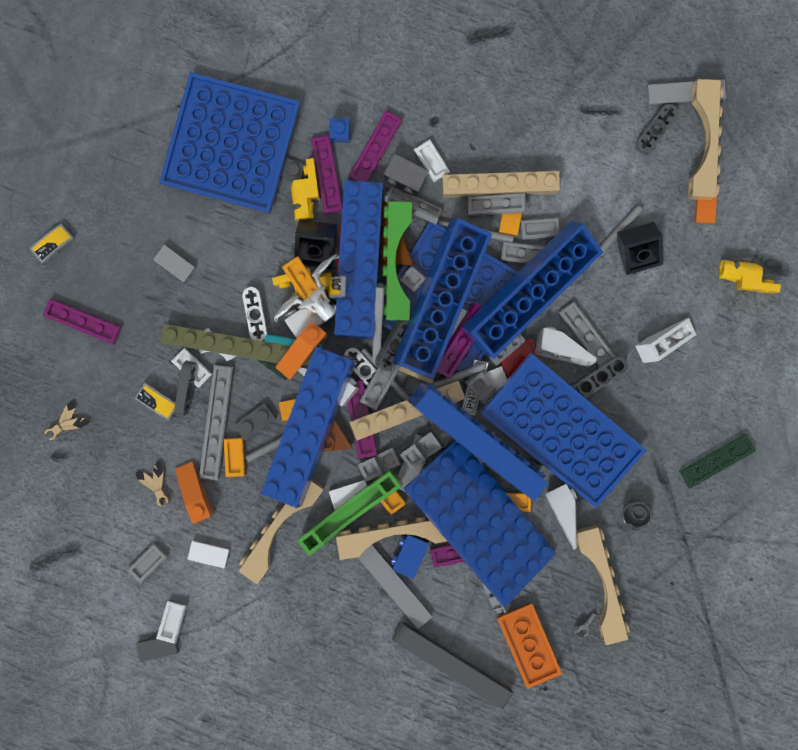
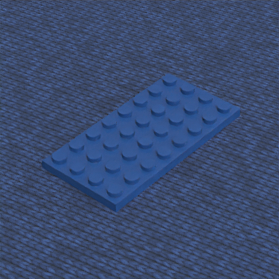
M532 353L525 358L480 411L486 419L595 508L598 507L647 451Z
M456 440L451 442L403 488L503 607H506L556 554L474 454Z

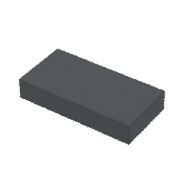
M153 638L136 643L140 662L179 653L177 642L174 644Z

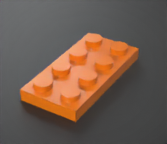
M532 602L497 616L499 625L527 689L562 675Z

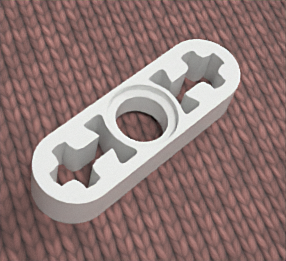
M248 287L243 291L242 296L249 334L253 340L264 341L265 335L268 334L261 293L254 287ZM250 291L257 294L254 297V303L257 304L259 302V306L248 307V304L252 305L251 299L247 298ZM253 309H258L261 313L258 320H253L250 317ZM262 321L263 325H259V329L264 331V334L259 339L258 336H254V332H257V327H252V323H260Z
M347 349L344 353L345 356H349V352H357L356 358L359 361L363 358L365 361L359 364L357 369L354 367L353 370L368 386L369 383L366 380L373 376L376 369L358 349ZM363 365H368L371 368L369 376L361 375L360 368Z

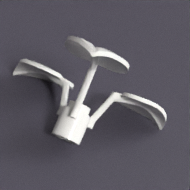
M337 254L323 261L311 275L314 277L318 289L312 292L310 297H307L304 301L297 299L298 295L287 300L274 316L276 323L278 317L295 304H300L299 309L307 308L314 314L317 313L323 321H327L336 312L329 304L330 300L324 292L325 286L321 285L319 276L332 260L339 258Z

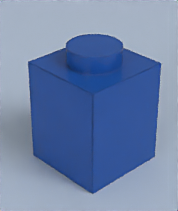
M330 118L331 143H350L349 118Z

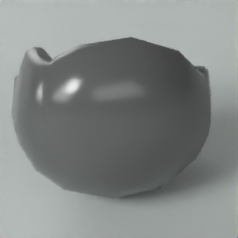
M639 499L629 501L624 506L622 512L625 525L632 526L635 529L647 526L651 522L653 515L650 505Z

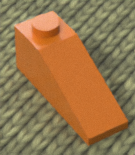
M311 321L275 368L291 380L312 356L315 346L319 347L328 337L327 333Z
M192 461L175 468L185 507L192 524L214 515L215 513L194 462Z

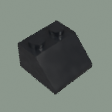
M299 219L295 232V258L298 256L304 265L318 267L323 261L333 256L336 245L337 224ZM333 260L326 268L332 269Z
M654 222L617 232L618 249L626 275L663 265L662 234Z

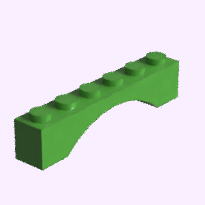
M388 202V206H384V218H388V226H384V238H388L387 245H384L383 257H387V265H383V277H387V285H384L386 304H383V316H386V320H410V300L404 294L399 284L395 259L400 238L412 222V202Z
M390 468L302 534L297 541L310 556L363 513L401 488L403 482L393 469Z

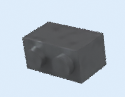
M394 154L384 173V178H386V182L395 187L399 185L403 187L404 192L418 195L429 171Z

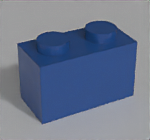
M407 534L402 536L398 545L401 549L398 554H394L391 564H393L392 570L414 579L429 546V541L416 535Z

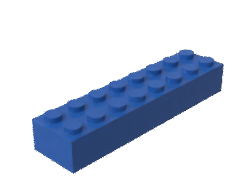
M344 180L338 277L346 276L345 298H337L335 337L374 339L383 183Z
M450 219L392 362L393 364L434 379L492 233L462 219Z
M569 222L462 326L463 330L483 354L495 359L603 253L602 249L583 223Z
M315 346L261 494L294 508L303 505L354 369L355 360Z
M421 383L407 401L531 500L535 501L549 484L544 480L545 475L460 407L456 409L458 405L445 395L441 398L440 396L443 393L430 383L427 386Z

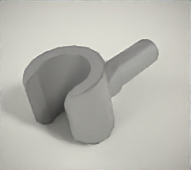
M592 613L583 625L574 628V633L582 631L579 638L589 634L588 627L596 617V614Z

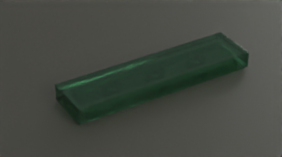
M744 434L679 471L687 487L691 489L752 454L756 449L748 435Z

